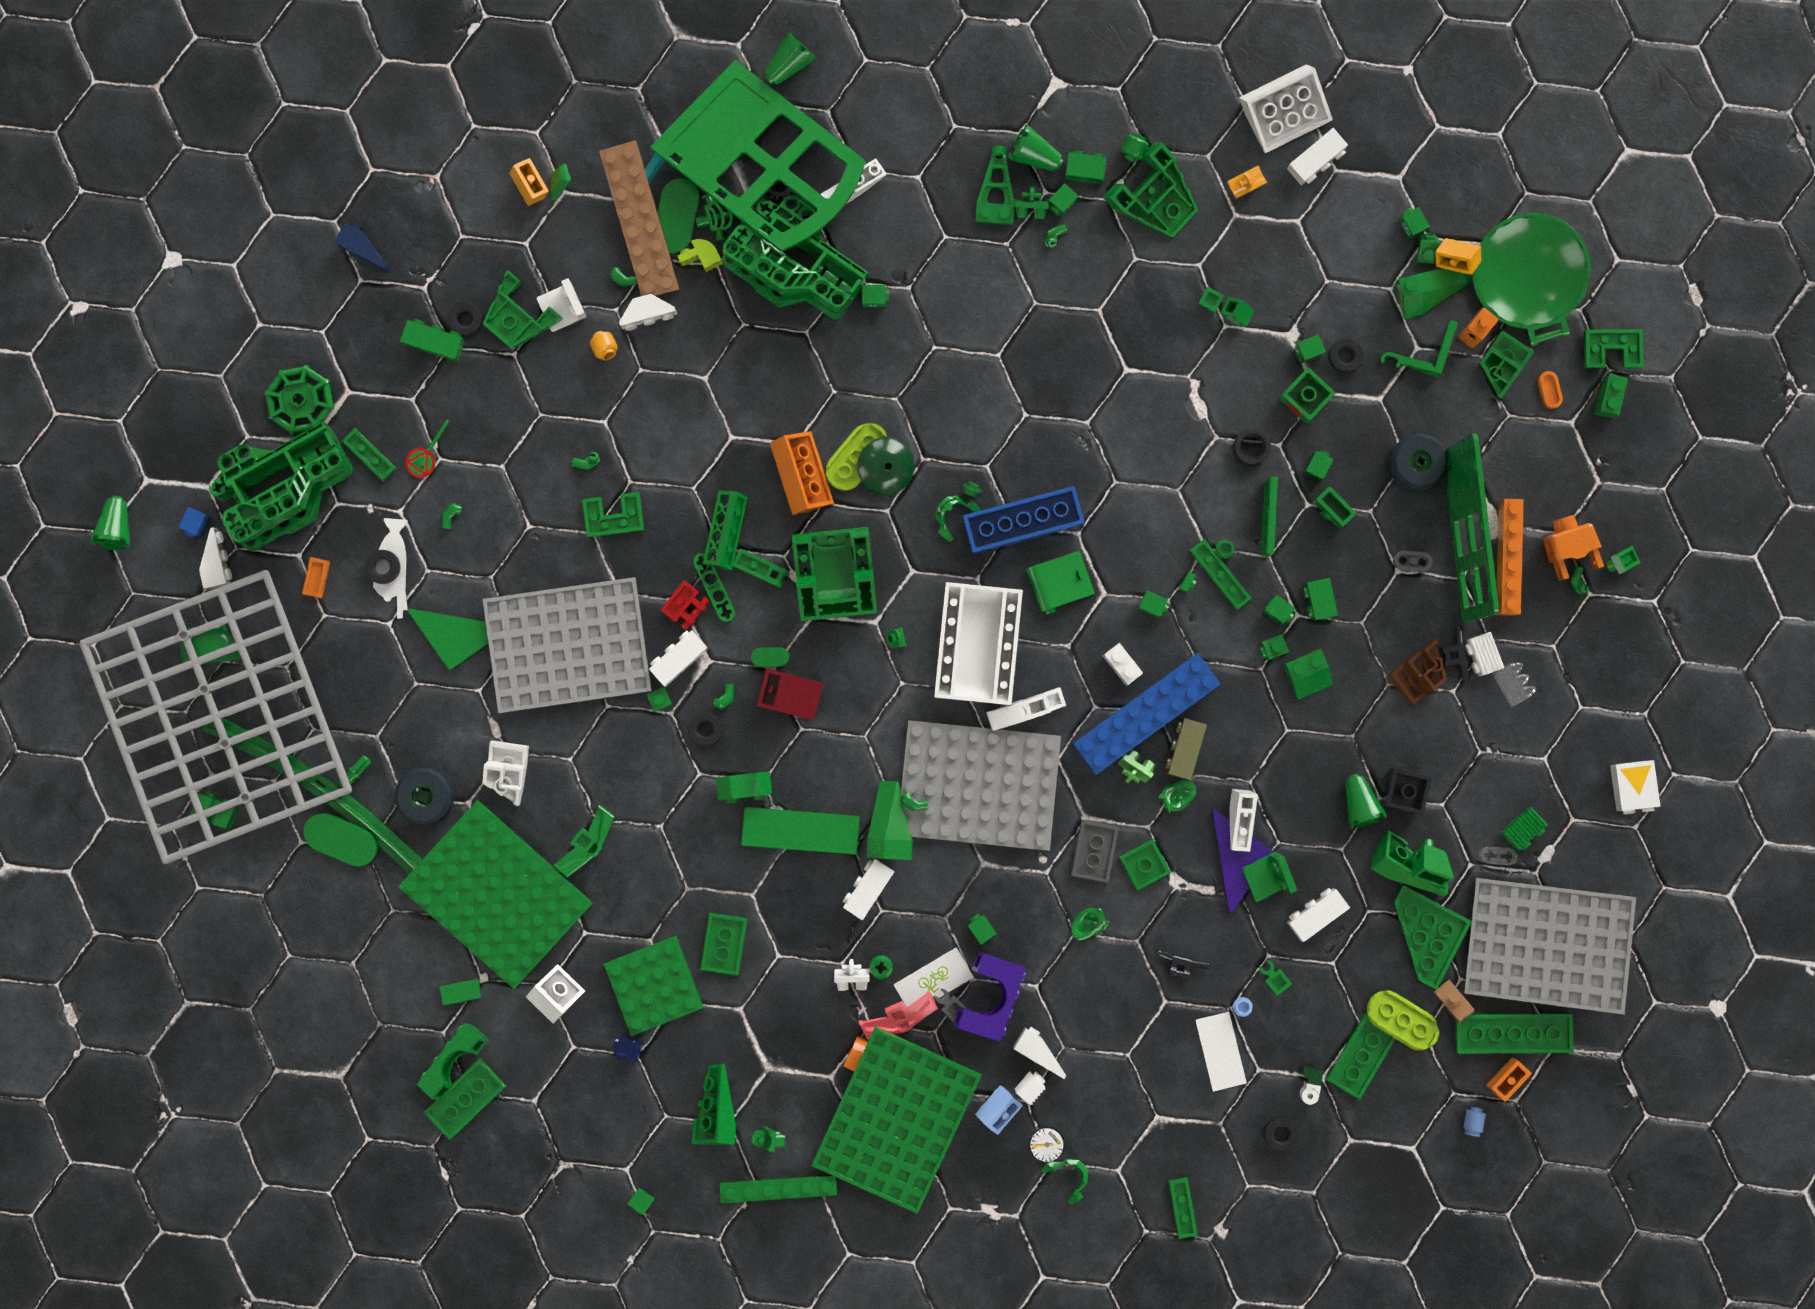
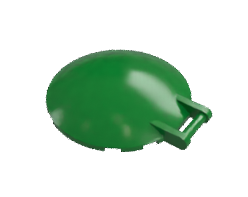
M1524 213L1502 221L1484 237L1479 245L1481 246L1482 261L1472 273L1474 289L1481 304L1497 317L1499 321L1513 327L1527 329L1532 347L1538 345L1537 343L1562 335L1564 337L1569 336L1570 332L1565 317L1577 307L1584 297L1591 274L1590 257L1583 239L1565 221L1547 214ZM1560 322L1561 328L1535 336L1534 330Z

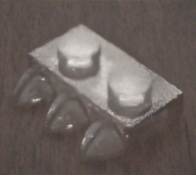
M1522 663L1508 664L1503 669L1492 673L1510 707L1530 698L1536 689L1534 686L1523 687L1527 683L1529 675H1517L1523 667Z

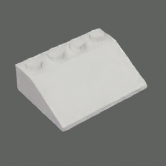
M1307 64L1239 97L1244 113L1264 153L1333 120L1316 70Z

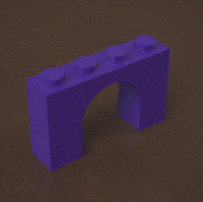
M978 951L972 970L995 978L999 982L1002 991L1000 1002L993 1010L985 1013L959 1006L953 1025L959 1029L1000 1042L1001 1038L1006 1034V1024L1012 1016V1006L1019 996L1018 989L1020 983L1025 979L1026 968Z

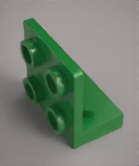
M1275 851L1242 868L1255 902H1259L1280 890H1285L1290 894L1297 891L1285 857Z

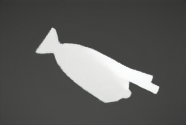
M384 518V522L390 532L383 539L379 550H388L394 553L400 561L401 569L398 577L393 582L388 584L373 582V587L385 601L389 602L392 597L397 596V619L403 618V610H408L405 592L406 550L404 541L399 534L408 520ZM380 560L376 564V571L379 574H386L390 569V564L387 560Z

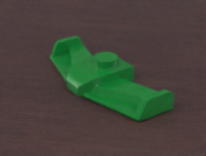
M599 805L589 830L581 828L571 841V844L576 848L554 864L553 867L568 878L593 857H597L602 850L603 842L615 816L602 805Z

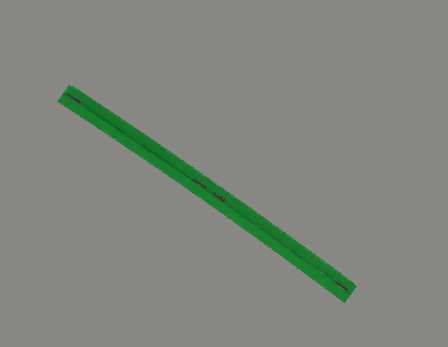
M221 718L228 738L248 731L233 722ZM211 722L203 725L201 730L219 738L217 730L212 729H216L214 723ZM259 736L234 744L235 747L255 758H260L277 751L274 744ZM287 755L294 775L312 769L294 756ZM280 758L266 763L286 775ZM321 774L297 782L317 797L340 789ZM318 780L319 782H321L322 784H324L326 787H325V788L322 787V786H321L320 784H318L316 781ZM349 794L341 796V799L336 798L325 802L351 823L371 831L375 836L374 838L378 846L408 874L423 860L394 831Z

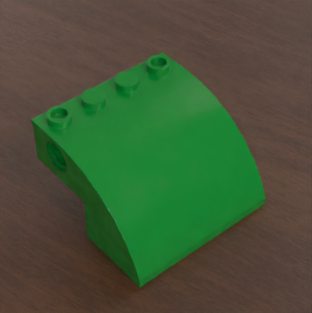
M868 527L792 535L801 621L877 613Z

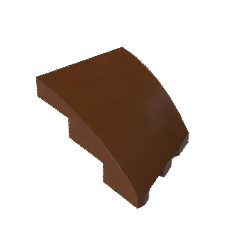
M1437 639L1427 644L1388 674V677L1410 706L1414 705L1427 693L1435 691L1447 681L1446 673L1443 669V660L1438 652L1437 645L1439 643Z

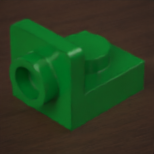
M1282 634L1261 642V647H1259L1262 658H1266L1267 661L1289 652Z

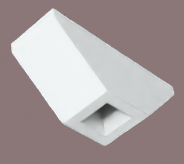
M652 294L632 299L619 323L622 329L629 331L636 329L637 325L640 324L646 326L654 324L655 320L672 319L674 318L673 315L677 314L674 306Z

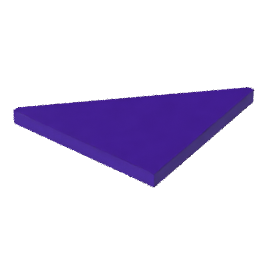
M1213 809L1212 814L1228 911L1232 913L1249 889L1242 868L1273 853V851L1253 836L1250 852L1231 850L1230 820Z

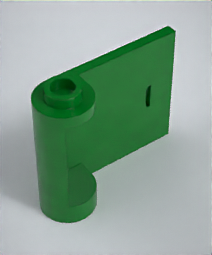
M1080 551L1025 569L1041 613L1045 612L1046 615L1056 612V607L1095 594Z

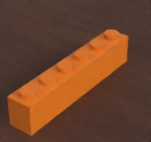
M1502 499L1499 501L1496 586L1499 613L1497 615L1516 616L1521 614L1524 499Z

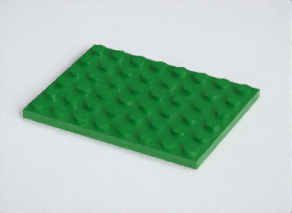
M479 800L470 807L398 886L513 989L519 985L593 903Z
M875 1026L813 1160L812 1166L918 1214L982 1074Z

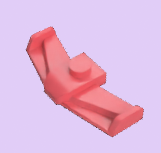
M929 990L907 1008L904 1002L901 1001L885 1008L886 1017L866 1021L861 1020L859 1025L867 1039L870 1038L875 1026L892 1034L904 1033L911 1030L913 1026L938 1008Z

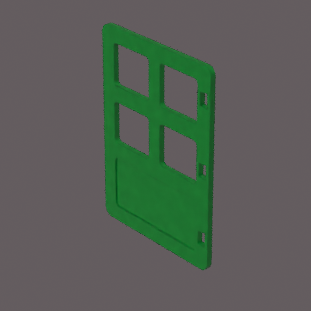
M1477 433L1470 434L1445 449L1448 458L1445 480L1463 622H1471L1499 613ZM1477 512L1479 513L1483 546L1480 550L1476 549L1473 514ZM1465 519L1468 554L1464 556L1459 528V520ZM1484 564L1489 601L1485 603L1482 600L1479 566ZM1471 570L1475 603L1472 607H1469L1465 578V571Z

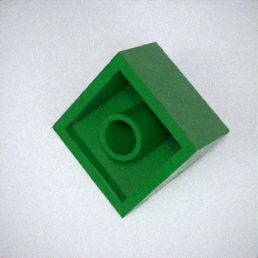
M1321 649L1282 665L1297 700L1333 685L1330 669Z

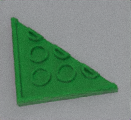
M415 609L407 610L449 671L489 644L486 622Z

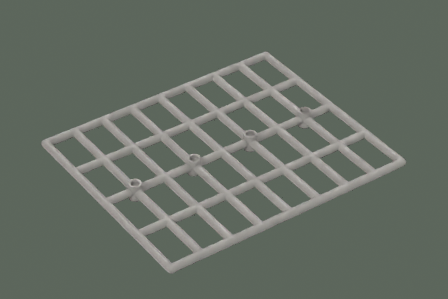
M268 570L247 576L80 641V647L162 863L168 864L351 793V785ZM264 579L271 599L233 613L225 593ZM218 596L225 616L187 630L180 610ZM274 606L281 626L243 640L236 620ZM173 614L179 630L177 635L142 648L134 628ZM228 623L235 643L197 657L191 641L192 637ZM127 631L134 651L96 665L89 645ZM284 633L291 653L253 667L246 647ZM183 641L190 661L152 675L145 655ZM239 650L246 670L207 684L201 664ZM137 658L144 678L106 692L99 672ZM294 660L301 680L263 694L256 674ZM193 668L199 682L198 688L162 702L155 682ZM249 677L256 697L218 711L212 697L213 691ZM147 685L155 705L116 719L110 699ZM305 687L312 707L274 721L266 701ZM204 695L210 715L172 729L165 709ZM259 704L266 724L228 738L221 718ZM158 712L165 732L127 746L120 726ZM315 714L322 734L284 748L277 728ZM214 722L220 738L219 742L183 756L175 736ZM269 731L277 751L238 765L232 749L234 744ZM168 739L175 759L137 774L130 753ZM325 741L332 761L294 775L287 755ZM224 749L231 769L193 783L186 763ZM280 758L287 778L249 792L242 772ZM178 766L185 786L147 801L140 781ZM336 768L343 788L305 802L297 782ZM234 776L241 793L239 797L203 810L196 790ZM290 785L297 805L259 820L253 804L254 799ZM189 794L196 813L158 828L150 808ZM242 803L245 804L252 823L213 837L206 817ZM199 820L206 841L168 855L161 835Z

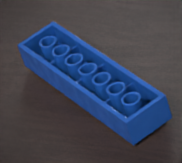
M1197 653L1076 740L1072 745L1094 775H1097L1221 683L1199 653Z

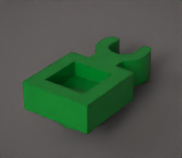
M1267 960L1266 962L1269 964L1268 970L1265 971L1261 966L1258 968L1261 973L1268 976L1264 981L1275 995L1278 996L1291 986L1292 983L1280 968L1274 971V964Z

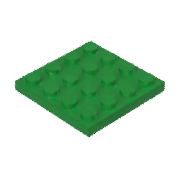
M677 935L604 963L631 1036L704 1008Z

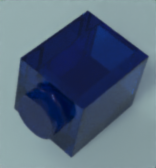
M622 1034L620 1038L616 1037L612 1048L615 1051L613 1054L635 1063L644 1042Z

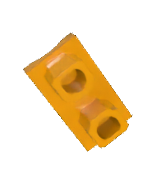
M1256 166L1229 180L1227 183L1237 199L1265 185L1267 181L1263 177L1259 166Z

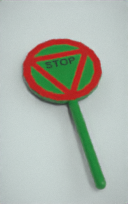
M448 419L445 420L428 449L416 448L407 455L405 466L412 476L425 478L434 471L435 458L430 451L448 425Z

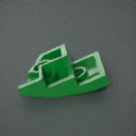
M1503 330L1480 362L1498 397L1501 399L1534 353L1532 349Z
M225 625L193 636L191 639L197 657L235 643ZM180 641L182 662L184 663L190 661L183 641ZM239 650L201 665L242 658Z

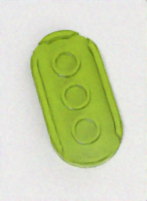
M872 423L859 425L829 459L826 465V477L834 488L848 491L861 483L857 471L859 455L863 448L871 441L887 438L883 428Z
M1392 991L1377 992L1369 999L1367 1015L1371 1023L1414 1050H1425L1437 1042L1439 1037L1437 1022L1432 1015Z

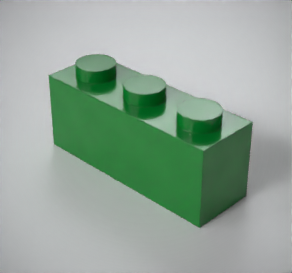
M414 319V321L407 320L400 342L406 346L458 362L465 340L461 337L460 333L455 331L447 333L439 326L432 325V327L425 326V322Z

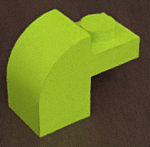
M703 239L692 240L694 248H686L677 256L682 267L700 259L705 272L723 264L714 245Z

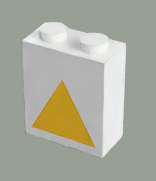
M1654 760L1610 765L1616 811H1623V814H1633L1635 809L1649 812L1654 811V807H1660Z

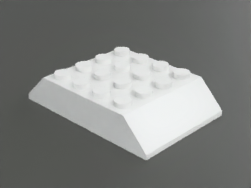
M946 582L935 698L1004 705L1012 704L1023 590Z

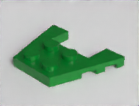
M507 270L483 325L513 350L561 322L563 318L549 306L535 321L509 298L522 282Z

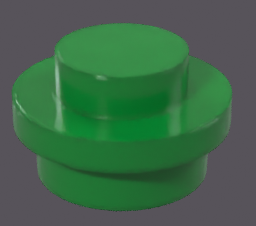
M968 482V485H963V493L973 497H978V494L982 491L979 489L978 484Z
M1221 540L1216 544L1215 552L1222 559L1230 558L1234 553V545L1229 540Z

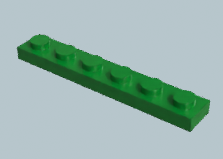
M833 1175L720 1182L721 1203L837 1195L836 1177Z

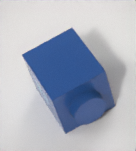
M188 507L179 528L183 529V534L194 538L195 535L202 537L211 516Z

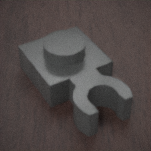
M941 988L940 990L944 993V997L939 999L934 995L933 998L936 1002L944 1004L940 1009L954 1023L959 1006L966 1007L956 996L953 995L949 998V993Z

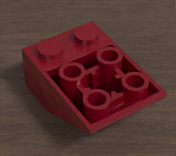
M766 668L757 706L814 720L823 683Z

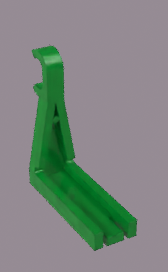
M1450 320L1434 367L1432 366L1433 363L1392 352L1384 353L1380 363L1383 364L1386 357L1397 360L1396 369L1403 365L1439 378L1458 322Z

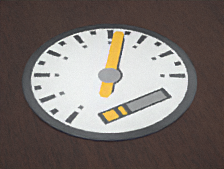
M1041 1127L1034 1131L1029 1139V1151L1033 1158L1041 1163L1047 1164L1051 1160L1055 1162L1064 1153V1137L1053 1127Z

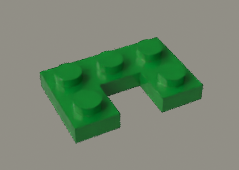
M1643 329L1584 330V369H1604L1606 367L1605 350H1622V369L1643 368Z
M640 492L620 494L622 513L605 516L602 497L582 499L587 538L644 531Z

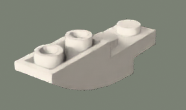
M877 159L864 166L858 185L847 203L886 176V172ZM838 184L821 193L824 198H830Z
M1058 687L986 713L991 729L994 731L1050 713L1053 710L1066 706L1061 688Z

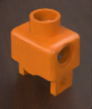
M1574 515L1552 522L1555 534L1545 537L1543 543L1549 564L1553 563L1559 581L1570 578L1564 562L1566 558L1579 559L1585 557L1588 553L1593 570L1604 567L1598 549L1602 546L1592 524L1587 523L1578 526Z

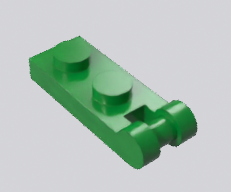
M741 548L733 563V567L778 588L782 587L784 576H787L789 572ZM773 570L778 572L775 579L770 577Z

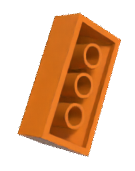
M811 431L784 435L770 442L792 515L807 513L834 504Z

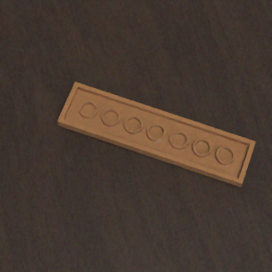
M634 140L600 150V156L641 296L648 294L659 296L680 290L637 141Z

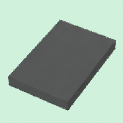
M1081 819L1070 876L1109 883L1119 826Z

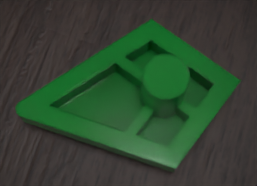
M562 164L551 173L552 201H557L571 180L567 164Z

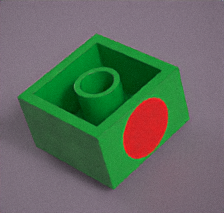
M1308 367L1279 399L1307 424L1336 393Z

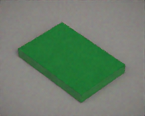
M709 913L700 970L739 976L748 918Z

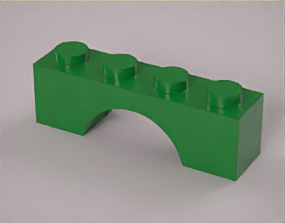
M464 1022L457 1029L454 1037L446 1043L440 1055L433 1060L430 1068L422 1074L417 1085L431 1099L442 1101L453 1087L450 1072L455 1060L467 1053L477 1055L489 1039L474 1025Z

